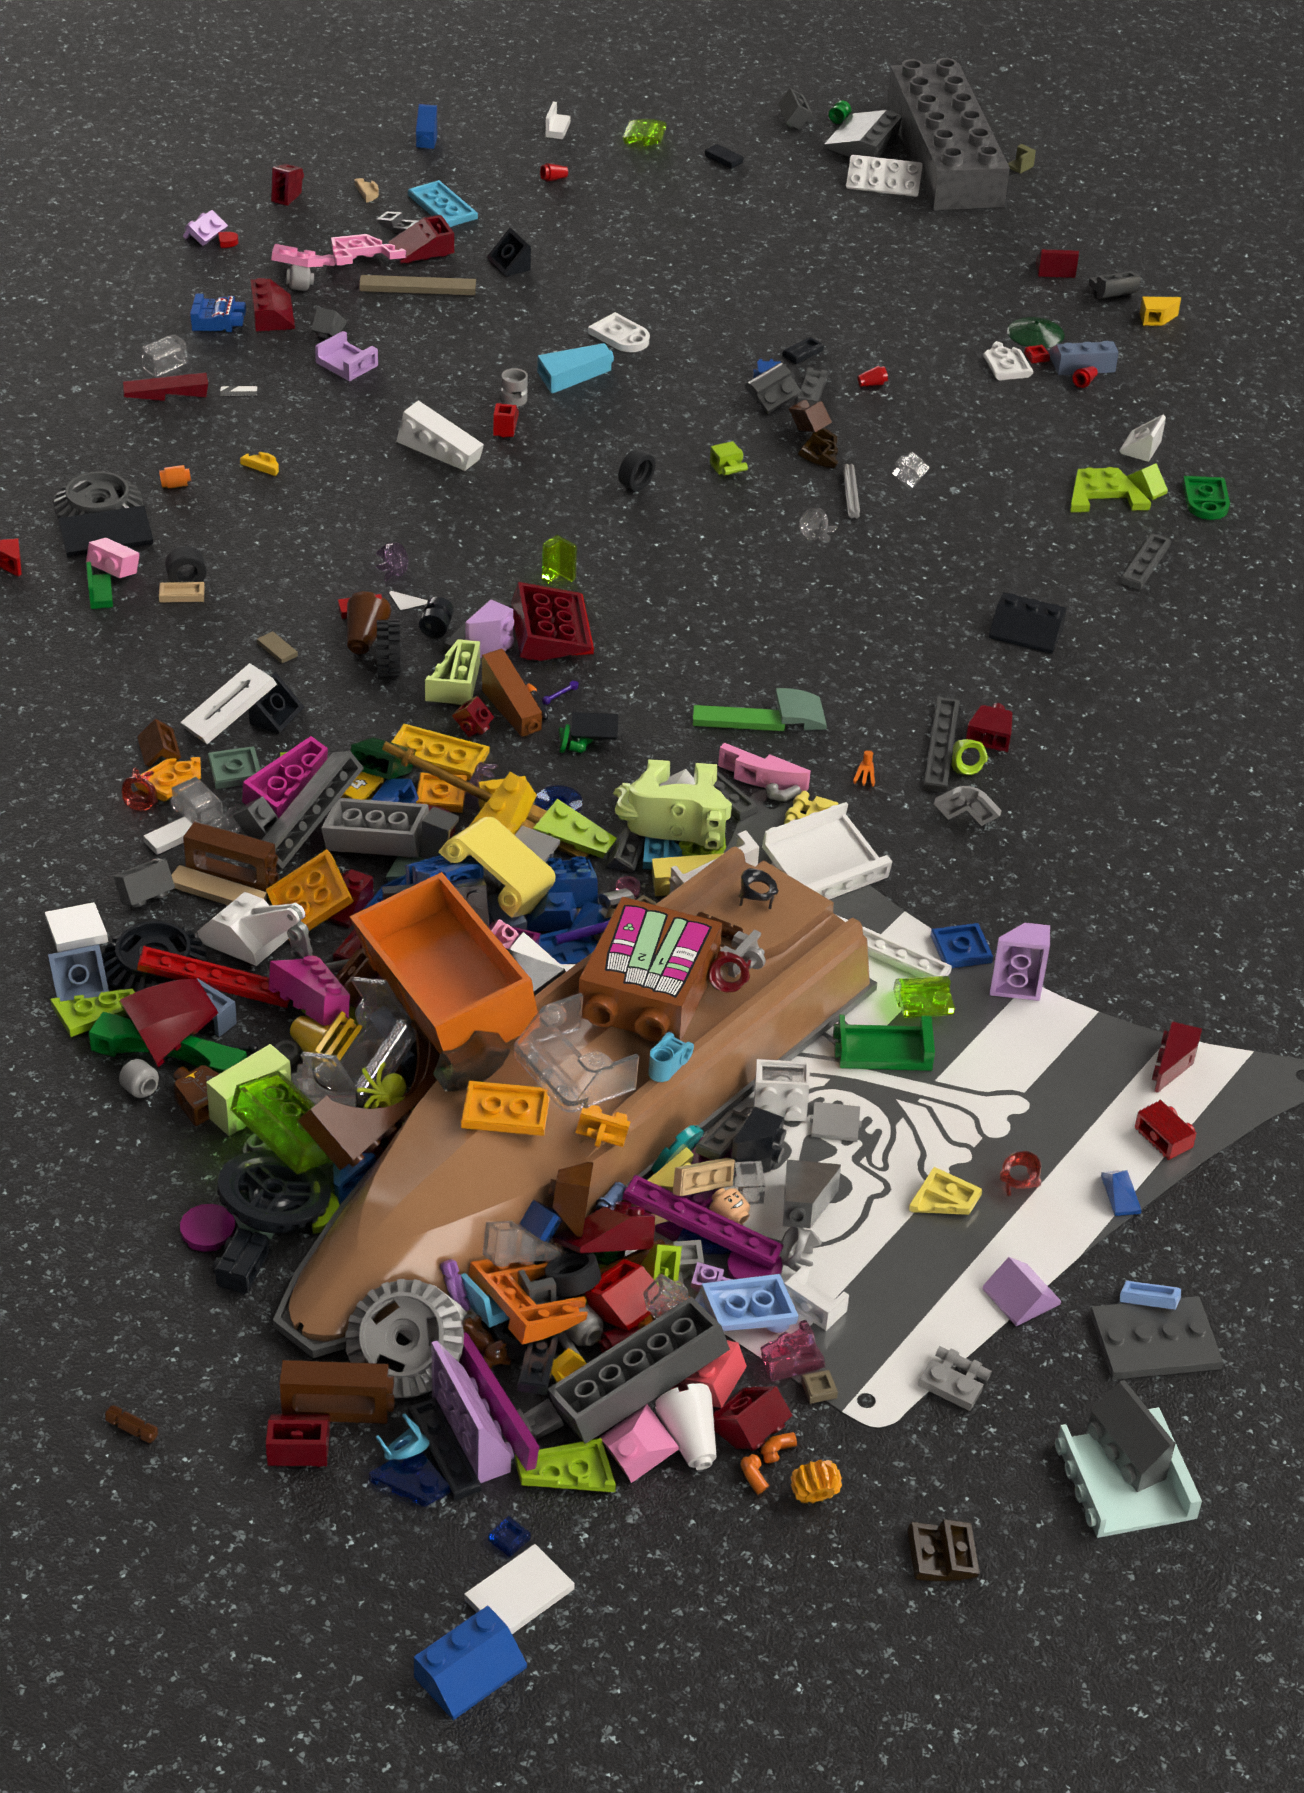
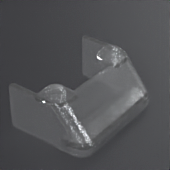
M353 977L351 981L363 999L355 1011L356 1020L362 1026V1029L340 1061L336 1055L302 1052L300 1056L322 1086L355 1105L364 1107L366 1101L375 1094L358 1093L356 1091L357 1088L374 1089L365 1078L362 1069L366 1068L369 1076L376 1083L378 1068L382 1062H385L386 1066L381 1075L382 1082L385 1076L395 1073L414 1044L416 1037L414 1029L410 1025L412 1020L386 980Z
M581 993L543 1006L514 1043L513 1054L516 1060L552 1101L565 1112H577L582 1110V1108H588L636 1090L639 1056L637 1054L614 1062L601 1052H592L582 1056L564 1036V1034L580 1029L583 995Z

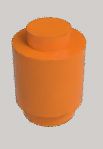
M184 465L166 467L164 470L159 471L162 488L168 487L170 489L188 486L187 482L191 481L189 468L185 469Z

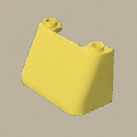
M493 817L479 819L449 839L438 851L451 863L462 862L470 854L504 884L505 887L498 896V903L501 909L511 918L530 914L555 883L556 876L553 869Z

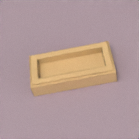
M204 582L160 583L159 602H204Z

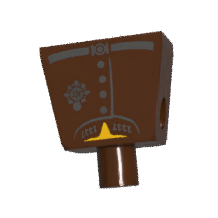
M201 1065L191 1072L185 1067H180L173 1076L174 1080H176L174 1083L176 1102L195 1127L210 1119L206 1082L219 1075V1073L206 1065Z

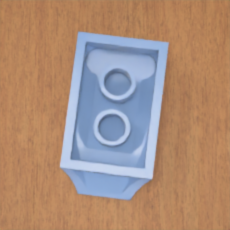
M780 1274L702 1283L695 1299L722 1326L723 1331L766 1327L772 1332L782 1333L787 1331L791 1324H796L799 1317Z

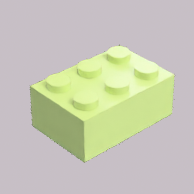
M269 1044L207 1081L209 1118L228 1136H231L258 1118L264 1117L276 1107L285 1104L287 1101L282 1099L279 1093V1086L281 1083L287 1084L292 1098L290 1060Z

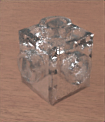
M911 451L906 457L902 455L895 463L897 468L893 471V474L911 490L930 467Z
M660 1274L643 1292L646 1310L651 1312L656 1319L689 1298L688 1289L683 1283L673 1281L663 1274Z

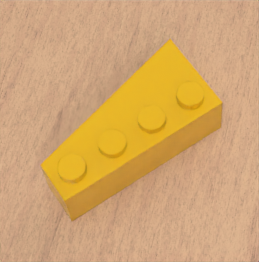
M509 772L470 825L481 818L493 817L515 835L520 829L521 824L525 822L537 795L529 782Z

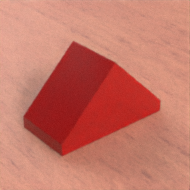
M0 540V568L19 577L22 575L19 540Z

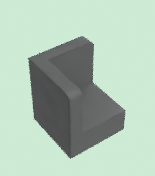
M524 1270L518 1271V1284L536 1305L556 1301V1283L553 1277L530 1282Z

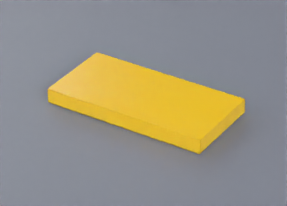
M408 724L402 725L391 742L415 749V756L453 775H466L467 780L472 781L489 754V746Z

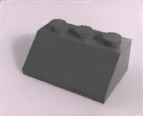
M1125 1380L1120 1381L1091 1410L1087 1428L1090 1436L1102 1446L1107 1458L1119 1468L1124 1480L1139 1492L1166 1480L1176 1443Z

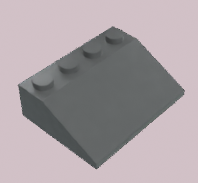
M888 110L850 114L826 141L824 148L848 157L860 155L879 158L899 134L902 115Z

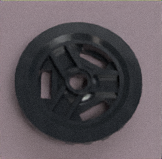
M163 921L143 922L124 930L121 935H116L112 938V943L106 945L105 953L102 954L107 983L115 991L133 989L134 992H138L148 987L176 981L175 979L137 970L143 946L207 962L206 949L203 947L201 939L195 938V933L191 930L185 931L184 927L180 925L176 926ZM173 943L179 945L184 951L179 953Z
M277 1150L250 1151L232 1158L221 1169L217 1183V1195H220L221 1204L227 1206V1211L235 1215L245 1225L267 1233L291 1232L298 1228H304L306 1223H315L318 1217H323L326 1213V1208L329 1207L331 1198L329 1180L321 1169L303 1157ZM274 1189L280 1191V1193H273L268 1190ZM242 1190H247L249 1202L240 1194Z

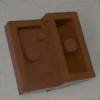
M358 948L335 977L350 994L349 1005L354 1006L379 976V973L374 971L369 965L363 948L361 950Z

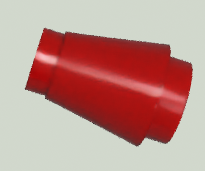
M545 163V165L540 167V177L542 180H546V182L568 176V168L566 166Z
M878 365L858 375V384L860 387L884 385V382L888 381L886 368Z
M1090 366L1077 369L1073 374V383L1077 387H1087L1098 374L1096 367Z

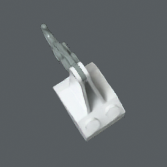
M247 892L241 894L197 931L204 945L255 966L288 939L292 949L291 955L294 959H304L305 956H312L313 953L308 935L309 929L306 924L301 922L305 917V911L299 904L269 906L264 899Z

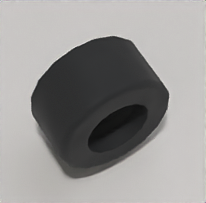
M182 546L172 550L167 555L165 568L170 582L204 581L207 574L206 564L199 550L190 546ZM183 565H193L187 571L178 570Z

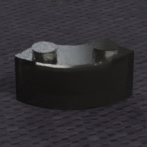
M475 1030L470 1039L462 1046L441 1052L433 1075L445 1091H463L467 1089L469 1081L484 1082L503 1066L511 1049L499 1033Z

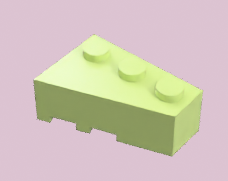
M458 639L445 654L444 661L441 664L438 663L435 667V672L431 676L428 675L425 679V701L462 705L472 699L480 666V641Z

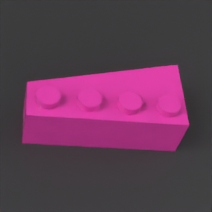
M305 956L304 959L270 961V991L273 993L279 991L280 997L284 1000H289L290 998L293 1000L294 1007L306 1010V1015L323 1026L331 1025L341 1011L349 1019L350 994L320 958Z

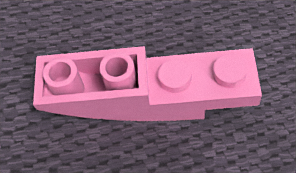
M726 743L720 747L718 766L734 772V779L763 788H766L768 784L776 783L779 790H785L794 785H798L801 792L809 789L811 771L770 754L764 759Z

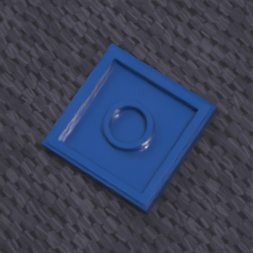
M979 923L931 929L930 936L941 961L951 965L952 968L993 962L992 952Z

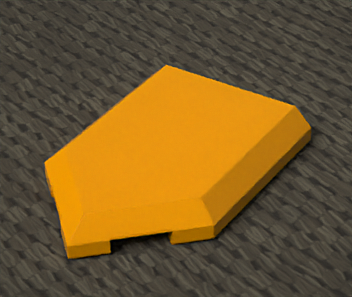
M191 757V761H176V758L166 759L134 778L133 783L138 789L165 802L201 779L200 757Z

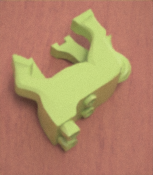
M648 759L647 770L638 780L631 785L630 783H622L618 788H615L613 794L619 797L615 813L620 819L627 821V826L631 832L656 839L695 842L700 846H705L706 849L718 850L719 847H723L726 820L731 817L732 803L713 786L717 781V764L695 763V785L669 784L660 786L659 784L667 781L670 777V761Z

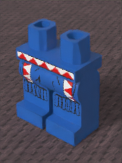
M195 294L190 313L192 331H222L226 329V332H232L233 326H243V316L246 315V303L235 302V296L204 299V294Z

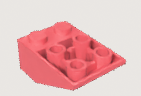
M727 1340L730 1348L729 1351L670 1389L678 1387L679 1392L689 1390L688 1384L707 1385L712 1393L713 1407L722 1408L747 1367L739 1343Z

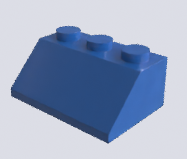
M488 1605L414 1656V1678L452 1720L458 1718L527 1668V1663L509 1627Z

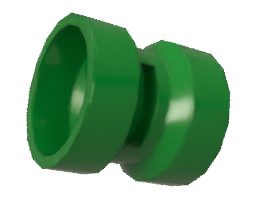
M844 100L838 101L830 109L829 119L835 124L842 123L850 115L851 106Z

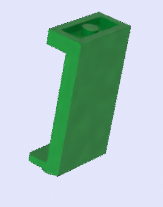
M839 1014L838 1024L833 1025V1039H838V1042H835L834 1057L839 1058L840 1068L933 1070L935 1046L932 1016H921L920 1026L845 1024V1014Z

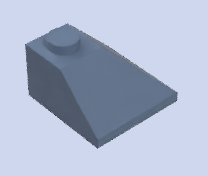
M99 944L48 954L56 997L60 998V1001L74 1000V996L84 995V998L98 997L101 992H109Z

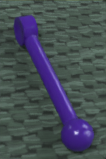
M571 681L569 686L550 696H544L542 698L543 704L548 705L551 700L571 689H578V682Z

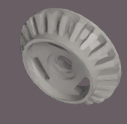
M397 1279L394 1282H385L375 1290L369 1291L367 1296L357 1303L354 1313L350 1315L345 1335L346 1352L350 1363L376 1364L380 1355L405 1365L403 1372H395L389 1369V1376H394L393 1394L395 1398H412L432 1391V1351L429 1342L427 1319L436 1318L438 1342L459 1362L464 1344V1329L460 1315L452 1301L431 1284L416 1279ZM396 1302L399 1308L376 1325L373 1321L375 1316L383 1308ZM402 1330H408L412 1333L411 1342L405 1346L399 1345L396 1340L398 1333Z

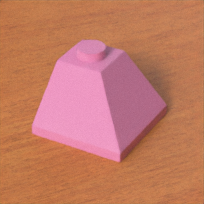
M648 1404L599 1437L631 1483L680 1449Z

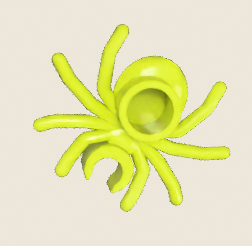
M382 1062L378 1068L376 1083L369 1076L366 1068L362 1069L365 1078L374 1089L357 1088L356 1091L358 1093L375 1094L366 1101L364 1105L366 1109L369 1108L375 1099L377 1100L372 1104L371 1109L378 1106L382 1108L391 1106L405 1098V1096H402L406 1090V1081L401 1075L391 1073L385 1076L381 1082L382 1071L386 1066L385 1062Z

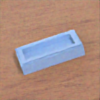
M1126 1281L1120 1293V1302L1176 1310L1181 1298L1180 1288Z

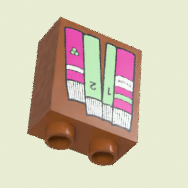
M622 896L579 978L578 1017L587 1019L599 1027L612 1026L638 1033L650 1041L662 1040L667 1032L673 1033L675 1038L682 1040L709 984V968L720 951L722 923Z

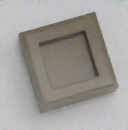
M829 1370L802 1375L801 1383L810 1404L837 1398L838 1391Z

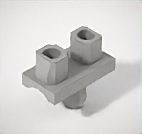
M755 929L750 935L740 931L734 935L732 947L736 950L727 946L720 950L742 957L746 963L748 960H751L749 969H761L766 963L765 951L759 948L757 943L761 932ZM733 962L724 963V965L729 967V976L735 978L741 972L737 964Z

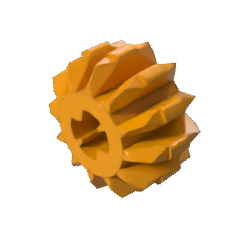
M830 1460L810 1461L808 1464L801 1465L798 1469H795L790 1477L792 1491L795 1493L796 1499L802 1503L810 1502L813 1504L816 1501L823 1502L824 1499L832 1498L833 1495L838 1494L842 1487L840 1471L837 1469L836 1464Z

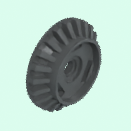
M89 472L72 479L67 486H63L61 491L57 492L56 499H54L57 518L143 506L142 494L138 491V487L131 485L130 481L124 480L119 475L110 472ZM116 492L122 494L123 496L121 498H118Z

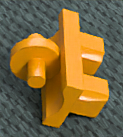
M590 1104L587 1108H582L575 1133L596 1139L595 1147L600 1148L602 1141L623 1147L630 1121H627L626 1114L616 1112L609 1116L603 1114L599 1106Z

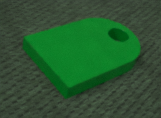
M1183 476L1182 484L1187 508L1193 515L1208 520L1220 519L1227 515L1230 501L1225 478Z

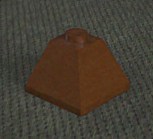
M592 1162L559 1169L557 1180L551 1179L549 1196L554 1197L553 1208L577 1237H582L593 1169Z

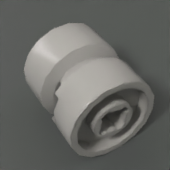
M511 368L503 371L502 402L504 404L517 405L518 407L527 402L528 374L524 370Z

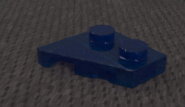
M422 1452L406 1459H392L369 1472L371 1483L377 1485L378 1482L392 1487L393 1493L402 1497H409L413 1502L424 1507L450 1493L449 1484Z

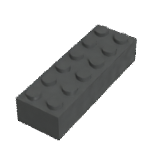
M691 1296L548 1388V1392L557 1413L586 1444L729 1351L730 1348L722 1326Z

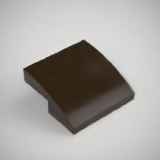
M943 1519L939 1526L917 1522L910 1523L907 1531L915 1579L953 1581L979 1576L980 1572L971 1523Z

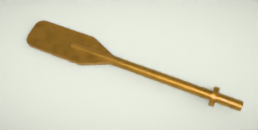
M387 741L383 745L382 750L401 759V765L405 767L411 764L485 802L493 795L413 755L414 749L412 748L405 751ZM532 805L525 822L521 826L533 829L547 811ZM563 841L556 848L572 857L582 856L587 858L589 855L575 849L574 845Z

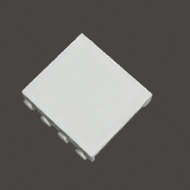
M847 802L833 805L820 812L811 813L809 816L792 820L787 824L772 827L765 831L762 848L775 866L827 899L835 898L888 878L892 865V860L888 855L878 857L846 815Z

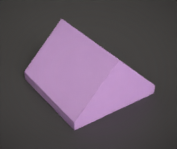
M1008 1257L983 1285V1290L1015 1326L1061 1304V1300L1028 1264Z

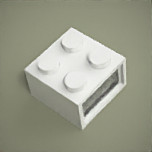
M757 1059L754 1107L785 1117L784 1120L806 1121L810 1062Z

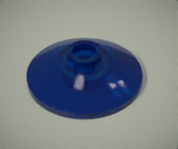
M561 785L546 787L535 798V806L546 811L549 810L557 799L577 812L581 810L583 805L579 792L573 788Z

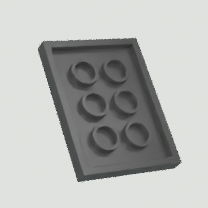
M1199 1296L1180 1298L1176 1310L1131 1303L1091 1307L1090 1315L1112 1380L1222 1369L1223 1359Z

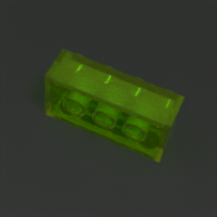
M279 1070L236 1085L230 1110L296 1174L331 1161L297 1121L315 1104Z

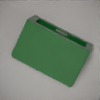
M86 562L91 609L113 607L110 574L92 575L91 562Z

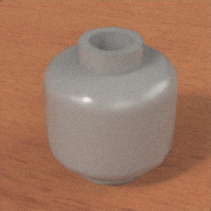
M293 264L290 269L286 270V284H289V288L292 290L307 291L309 286L314 284V273H311L309 267Z
M142 1059L129 1061L120 1072V1085L134 1097L143 1098L151 1095L158 1087L159 1075L157 1070Z
M585 1304V1307L579 1308V1312H587V1319L564 1331L577 1346L581 1347L592 1346L597 1343L601 1338L604 1327L602 1318L589 1305Z

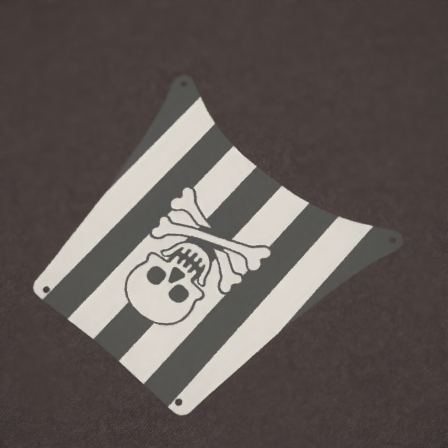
M765 789L754 793L750 797L758 805V812L738 821L732 839L724 853L732 847H737V835L746 830L759 846L758 864L764 860L776 867L762 848L765 831L772 827L784 825L785 814L789 808L793 807L792 799L786 802L777 801L779 803L777 808H766L764 801L769 798L766 795L767 791ZM870 884L829 899L834 902V914L847 920L854 918L867 929L941 961L930 936L931 928L902 910ZM868 955L869 977L877 982V990L845 1016V1024L920 1026L921 1016H932L935 1046L933 1070L840 1068L839 1058L834 1057L835 1042H838V1039H833L832 1026L791 1060L810 1062L806 1121L784 1120L783 1129L786 1130V1136L782 1143L784 1154L779 1163L775 1162L770 1172L733 1180L732 1186L724 1187L725 1190L736 1188L750 1204V1217L743 1226L781 1243L785 1232L790 1228L783 1226L787 1159L841 1164L837 1194L811 1228H803L815 1232L822 1241V1244L813 1247V1253L802 1251L800 1256L813 1262V1266L808 1267L809 1283L833 1299H836L843 1292L849 1294L847 1312L827 1331L797 1312L799 1316L797 1323L791 1324L789 1329L782 1333L772 1332L766 1327L723 1332L801 1385L802 1375L829 1370L838 1395L836 1399L826 1400L828 1403L870 1427L879 1428L894 1424L929 1392L918 1385L920 1378L932 1359L943 1364L944 1360L935 1356L939 1346L947 1350L952 1348L958 1351L960 1356L967 1358L1010 1320L983 1290V1285L1008 1257L1028 1264L1048 1286L1080 1256L1135 1215L1114 1216L1101 1178L1102 1172L1128 1170L1140 1207L1143 1209L1210 1157L1266 1120L1303 1103L1304 1082L1297 1079L1296 1072L1304 1070V1059L1199 1042L1194 1064L1161 1091L1154 1092L1156 1081L1152 1080L1155 1065H1161L1156 1063L1159 1048L1165 1049V1046L1161 1045L1163 1032L1104 1014L1066 999L1043 987L1040 1001L990 996L994 962L952 968L951 973L939 987ZM782 1068L768 1080L803 1082L804 1069ZM755 1091L734 1107L733 1110L749 1116L754 1109ZM1160 1099L1167 1106H1172L1178 1116L1185 1123H1190L1197 1133L1193 1148L1170 1160H1167L1166 1156L1164 1157L1159 1150H1156L1155 1146L1153 1147L1152 1143H1149V1140H1146L1145 1136H1142V1133L1135 1129L1138 1111L1150 1106L1152 1103L1154 1104L1156 1101L1158 1102ZM814 1102L860 1106L859 1120L862 1124L858 1130V1141L811 1137L812 1123L810 1122V1117L814 1112ZM714 1125L710 1127L707 1131H705L702 1137H704L714 1127ZM933 1167L982 1189V1195L969 1215L915 1213L909 1211V1205ZM654 1230V1242L662 1239L665 1244L673 1242ZM690 1231L684 1238H687L688 1241L701 1240L704 1264L724 1269L722 1277L730 1279L727 1271V1261L732 1251ZM626 1250L625 1256L637 1250ZM783 1265L781 1278L784 1283L796 1273ZM862 1393L871 1394L875 1397L876 1403L871 1408L861 1407L857 1403L858 1396Z

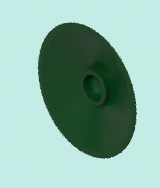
M1039 317L1020 318L1011 322L1007 327L1008 336L1014 342L1025 347L1043 345L1045 348H1051L1056 344H1060L1065 337L1064 331L1059 325Z

